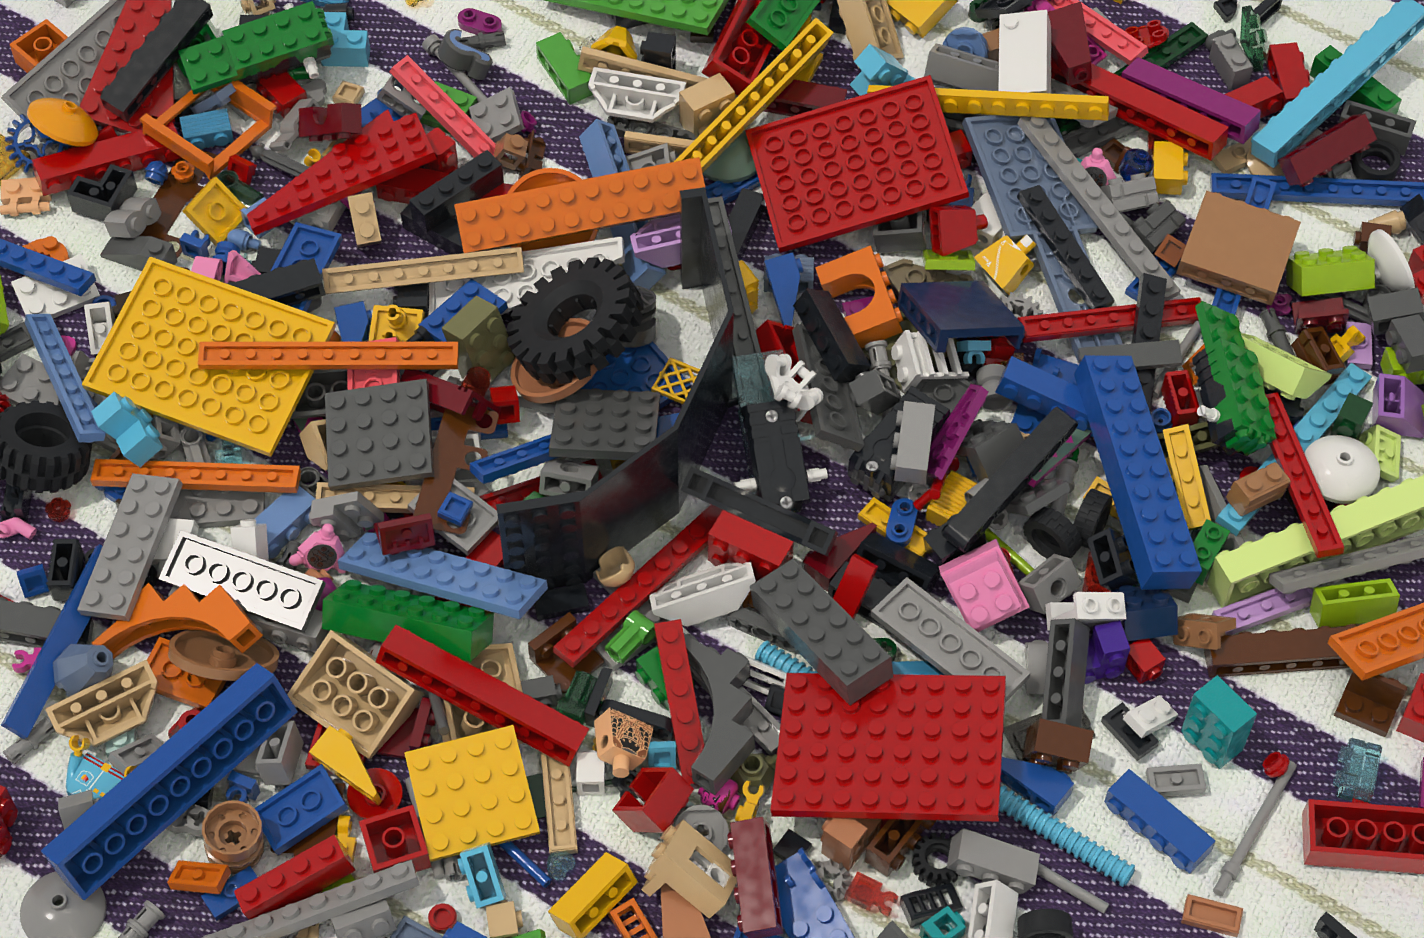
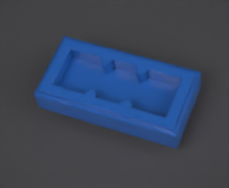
M251 866L229 878L221 894L205 893L201 895L203 902L216 921L240 907L234 891L258 878Z

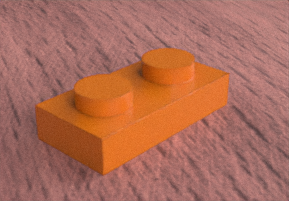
M178 860L167 883L171 890L221 894L231 874V870L228 865Z

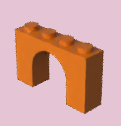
M871 245L815 267L823 290L829 291L832 298L862 288L875 292L868 306L857 313L844 317L861 349L870 342L885 340L903 332L900 322L904 321L899 307L894 308L893 304L897 303L896 297L892 289H887V286L891 285L886 271L881 272L880 268L884 267L883 261L879 253L874 254Z

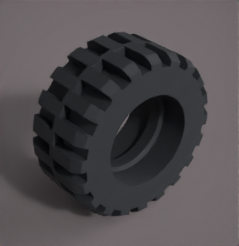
M31 401V403H18L16 407L10 406L0 413V479H5L8 485L12 487L18 486L20 490L27 492L28 490H33L35 493L43 494V491L56 493L59 489H69L73 484L76 485L87 474L93 442H78L62 405H54V402L46 401V403Z

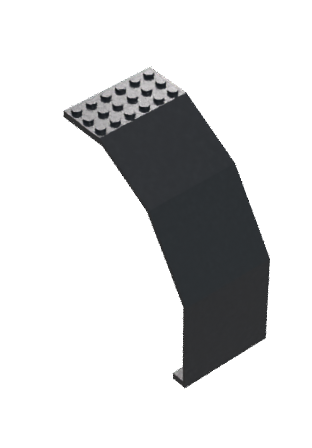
M705 187L680 191V271L682 289L702 287L714 342L673 427L586 491L496 504L504 569L547 580V590L587 583L594 577L593 572L600 568L598 560L606 551L617 546H624L627 551L631 550L680 512L688 495L680 490L691 466L700 469L728 409L727 401L732 399L734 310Z

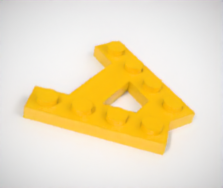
M1189 424L1164 429L1163 434L1169 455L1165 459L1172 481L1176 485L1179 502L1189 531L1200 529L1206 519L1211 521ZM1096 476L1083 499L1092 488L1112 496L1108 482ZM1113 501L1109 515L1120 521Z

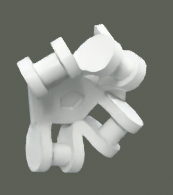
M771 354L765 360V371L770 379L774 399L777 401H781L782 398L787 400V406L794 409L797 417L796 422H799L808 410L823 400V392L819 388L809 389L808 387L817 374L813 370L810 372L804 367L805 363L802 360L791 369L792 359L788 354H780L779 356ZM797 374L803 379L800 384L793 379Z

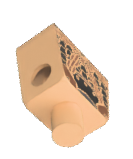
M610 707L594 720L598 758L613 765L612 774L615 777H627L629 770L633 771L646 759L653 726Z

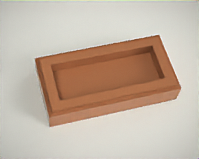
M1187 894L1181 923L1237 938L1243 908Z

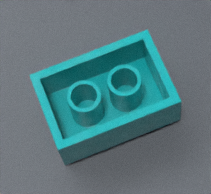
M1217 675L1193 694L1181 732L1190 744H1194L1202 752L1204 758L1209 763L1215 764L1221 769L1243 751L1257 713Z

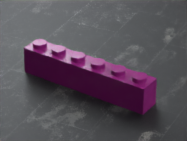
M1137 57L1122 72V78L1228 126V138L1244 144L1259 129L1261 110Z

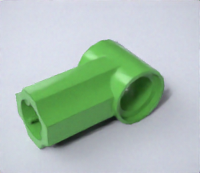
M638 610L633 611L624 621L622 629L605 646V651L615 662L623 664L641 644L646 645L654 638L655 623Z

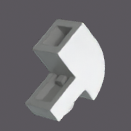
M1043 640L1025 642L1026 670L1031 673L1030 679L1025 683L1026 694H1044L1048 643Z

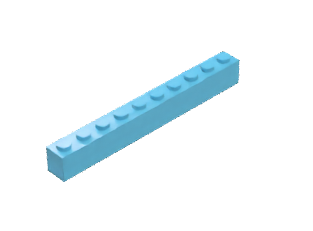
M1414 0L1396 2L1384 17L1378 18L1375 25L1369 31L1366 30L1362 33L1360 39L1355 44L1349 45L1341 57L1334 59L1328 69L1323 73H1319L1315 77L1314 82L1308 87H1304L1299 95L1292 102L1289 101L1277 116L1271 117L1261 131L1258 130L1251 138V154L1272 168H1275L1279 164V158L1293 151L1424 28V6Z

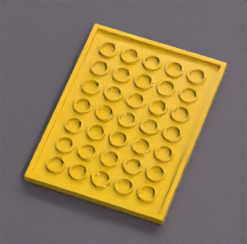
M149 257L82 382V386L86 390L108 397L113 392H116L121 397L127 396L138 409L143 408L154 415L272 457L315 369H199V342H329L336 325L333 321Z

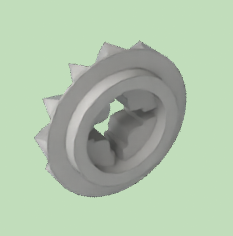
M832 859L823 862L819 860L814 866L822 880L824 881V873L828 874L830 878L835 877L833 889L828 883H825L835 902L842 900L848 894L851 887L849 871L844 868L842 863L833 862Z

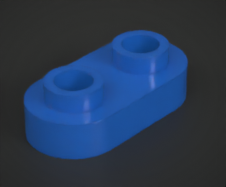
M901 498L893 503L885 535L886 539L902 547L907 546L912 539L918 512L913 505L914 501L908 498ZM901 508H907L909 510L903 511L901 510ZM899 529V530H902L903 532H902V533H897L895 530Z

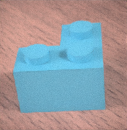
M324 12L327 26L333 35L334 45L330 49V58L321 60L322 66L368 67L370 57L368 31L349 30L346 12Z
M869 44L854 61L862 71L850 83V86L861 96L867 94L869 85L895 86L903 83L904 78L909 73L893 55Z
M113 392L91 411L98 428L117 441L123 456L137 466H143L163 448L158 438L160 433L151 423L153 420L151 415L143 408L141 410L136 408L135 404L127 396L121 397L116 392Z

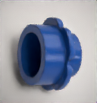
M1158 408L1151 413L1156 432H1163L1164 429L1173 426L1171 423V413L1167 409Z

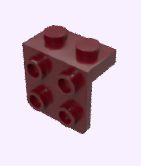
M422 697L419 708L414 709L410 717L376 754L406 759L404 752L431 745L432 735L430 732L432 726L436 725L429 698Z

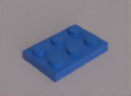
M471 278L418 325L425 327L436 342H447L442 327L476 295L497 306L500 315L508 309L505 300Z
M320 764L254 809L259 814L263 833L273 851L280 855L348 810L349 807L323 764Z

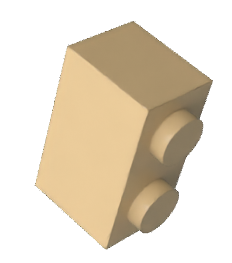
M372 192L348 196L357 248L381 243Z

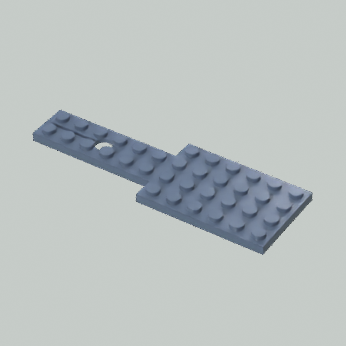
M989 115L964 118L962 122L963 128L1005 236L1007 235L1014 242L1020 241L1027 234L1037 244L1033 249L1058 313L1089 309L1086 303L1077 304L1069 298L1068 292L1071 290H1075L1078 295L1080 294L1025 211L1017 195L1021 190L1040 185L1087 258L1088 255L1079 234L1096 233L1099 227L1017 123L1023 116ZM1045 118L1063 140L1055 118ZM1119 332L1069 338L1078 364V348L1123 344Z

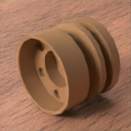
M225 801L215 805L207 812L202 822V837L209 863L228 865L231 874H237L248 866L253 868L260 861L264 853L262 821L258 812L250 804L241 801Z

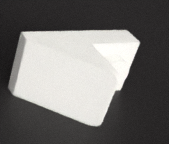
M110 302L84 305L91 355L99 353L116 321Z

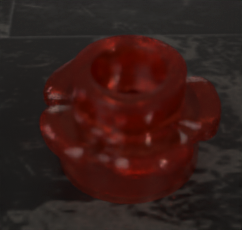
M61 497L54 498L46 505L45 512L53 521L63 522L70 516L71 503L68 500H63Z

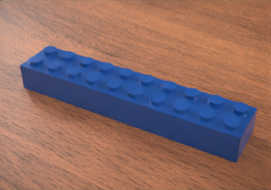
M1085 355L1074 376L1141 590L1190 589L1201 574L1202 569L1132 356Z
M256 663L41 850L67 887L82 900H86L298 712L276 676Z

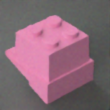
M997 539L939 566L940 574L965 622L977 632L1030 607Z

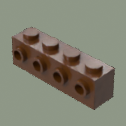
M889 819L866 847L864 862L886 877L893 870L897 872L906 860L904 855L909 849L912 851L914 848L916 849L917 842L922 839V836H920L925 829L930 830L937 820Z

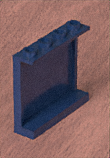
M983 280L901 283L897 306L936 353L946 352L948 338L1005 336L1016 349H1020L1021 341L1025 336V326Z

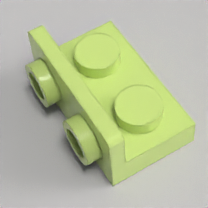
M1376 424L1360 435L1359 441L1375 454L1380 465V477L1393 483L1399 479L1401 435Z

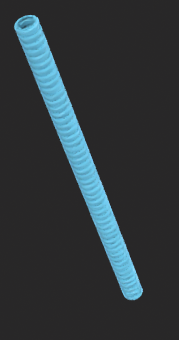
M768 640L760 645L755 654V660L762 661L786 673H818L813 671L812 667H806L804 662L799 663V659L796 657L792 659V655L789 653L785 654L783 649L778 650V646H771V642ZM1005 785L1001 787L999 808L1001 813L1007 812L1006 815L1008 817L1013 816L1014 821L1018 822L1020 820L1022 822L1021 825L1024 827L1028 825L1029 830H1036L1037 835H1044V839L1052 840L1051 843L1053 845L1059 844L1061 850L1063 848L1067 849L1066 853H1073L1074 858L1078 859L1080 857L1082 859L1081 862L1084 864L1088 862L1089 867H1096V871L1099 873L1104 872V876L1107 878L1111 876L1112 881H1119L1121 887L1127 885L1135 872L1134 864L1128 865L1127 860H1120V856L1112 855L1111 850L1105 851L1103 845L1097 846L1096 841H1089L1090 838L1088 836L1083 837L1080 831L1074 832L1075 829L1073 827L1068 828L1067 823L1063 822L1061 824L1059 822L1060 819L1057 817L1053 819L1052 814H1045V810L1042 808L1037 809L1036 804L1030 805L1029 800H1022L1021 795H1014L1015 792L1013 790L1008 791Z

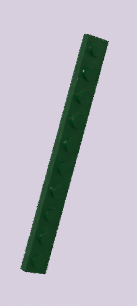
M1190 22L1169 36L1160 45L1149 49V53L1142 59L1166 69L1205 43L1208 34L1195 23ZM1125 65L1124 67L1116 71L1114 74L1122 77V72L1129 65ZM1055 118L1062 136L1067 135L1080 126V122L1075 119Z

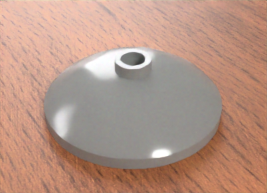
M55 871L37 880L26 892L20 907L21 926L28 938H93L101 928L106 916V898L102 888L99 887L86 900H82L67 887ZM60 899L64 900L61 905H55L56 901Z

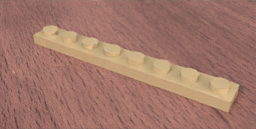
M522 247L322 269L326 294L525 273Z

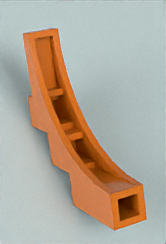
M148 583L140 592L130 620H117L97 637L92 644L104 645L113 653L114 659L131 646L164 632L182 629L202 630L219 635L231 642L241 653H244L263 634L235 599L220 584L202 600L185 584L165 600Z

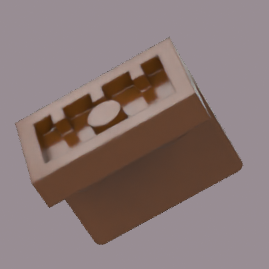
M570 612L528 643L529 659L545 676L553 675L554 684H560L563 694L567 693L604 664V659L595 650H592L574 668L553 652V646L577 626L576 618Z
M1352 672L1334 716L1377 735L1386 737L1395 713L1407 690V686L1401 684L1396 679L1386 678L1381 675H1376L1362 681Z

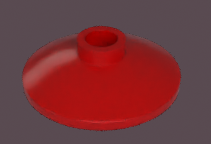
M381 768L367 769L382 800L379 806L352 786H348L347 801L349 807L362 819L398 809L403 797L402 785L396 775Z

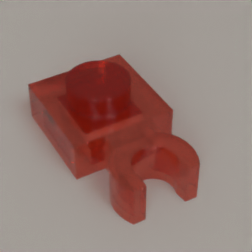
M857 871L845 894V899L868 911L875 905L883 915L890 916L892 908L886 906L884 902L892 901L897 904L898 895L891 891L882 892L883 883Z

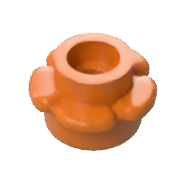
M179 161L172 167L171 174L174 175L178 182L188 183L194 177L195 167L189 162Z

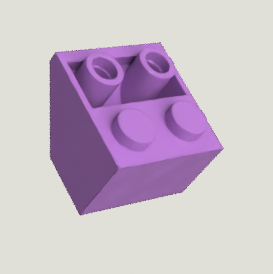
M1379 373L1373 388L1372 427L1378 424L1401 436L1424 438V416L1421 407L1424 404V392L1405 376Z

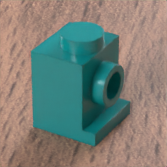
M946 906L921 924L919 936L921 938H962L965 934L966 924L963 917L957 911L953 912L949 906ZM940 930H946L948 933L944 935Z

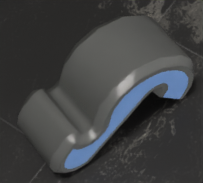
M448 30L438 48V55L441 61L452 69L468 72V76L472 79H485L493 63L490 55L459 42L462 30Z

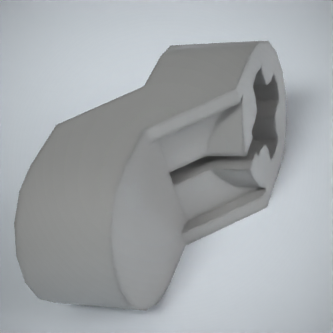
M194 804L166 829L176 834L188 833L200 837L202 836V822L209 810Z

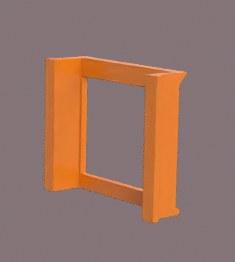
M239 80L231 82L236 91L229 96L231 99L229 103L257 122L215 158H212L166 127L170 121L206 91L194 95L191 90L157 119L146 113L140 118V122L143 124L144 135L148 134L203 171L208 179L211 180L228 166L229 156L234 154L240 156L272 128L273 111L276 110V105ZM225 84V85H222V86H219V87H216V88H213V89H210V90H211L212 92H216V91H218L219 89L223 88L224 86H226V85H228V84Z

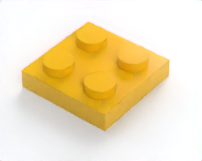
M214 177L182 212L204 235L208 234L211 242L217 246L242 221L240 210L247 208L217 177Z

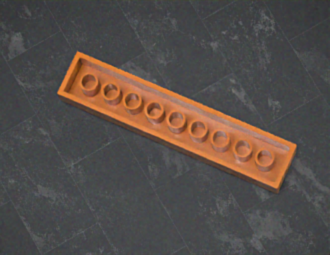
M697 157L454 204L463 252L471 253L501 249L680 214V191L705 187L700 158Z

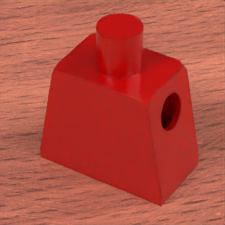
M966 205L931 206L929 208L932 252L946 256L976 244L978 241L977 230L986 229L988 226L986 216L984 214L976 215L975 209Z

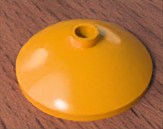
M41 98L32 101L27 109V116L30 122L40 132L56 141L72 146H88L97 139L98 129L93 119L80 106L71 101L60 98Z

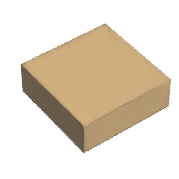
M343 80L332 97L333 102L358 104L365 90L362 86Z

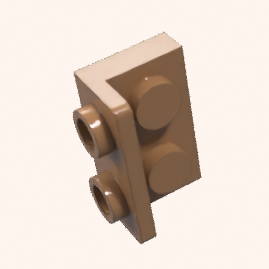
M1196 613L1179 616L1178 635H1173V643L1179 646L1213 650L1220 649L1221 636L1226 635V631L1236 629V618Z

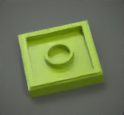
M926 249L922 252V259L926 270L975 271V260L971 250H959L946 256L932 252V249Z

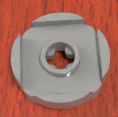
M699 804L690 806L679 814L674 827L682 820H685L695 830H697L698 825H703L705 830H709V835L704 837L722 851L728 842L729 828L727 821L719 811L711 806Z

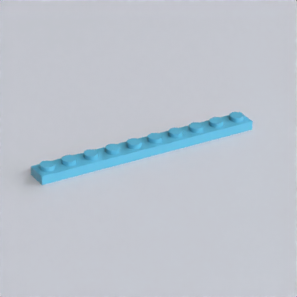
M1353 363L1348 365L1294 427L1303 452L1306 451L1311 443L1322 438L1335 423L1349 392L1358 396L1370 382L1371 375ZM1273 453L1267 458V460L1260 466L1259 469L1265 468L1267 465L1276 462ZM1228 503L1217 516L1215 522L1237 536L1262 507L1244 516H1239L1232 505Z

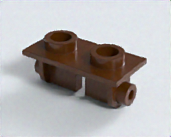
M532 130L527 138H523L528 141L525 158L516 168L519 170L518 180L532 171L542 169L543 161L540 160L544 158L546 143L541 137L534 138L535 130Z

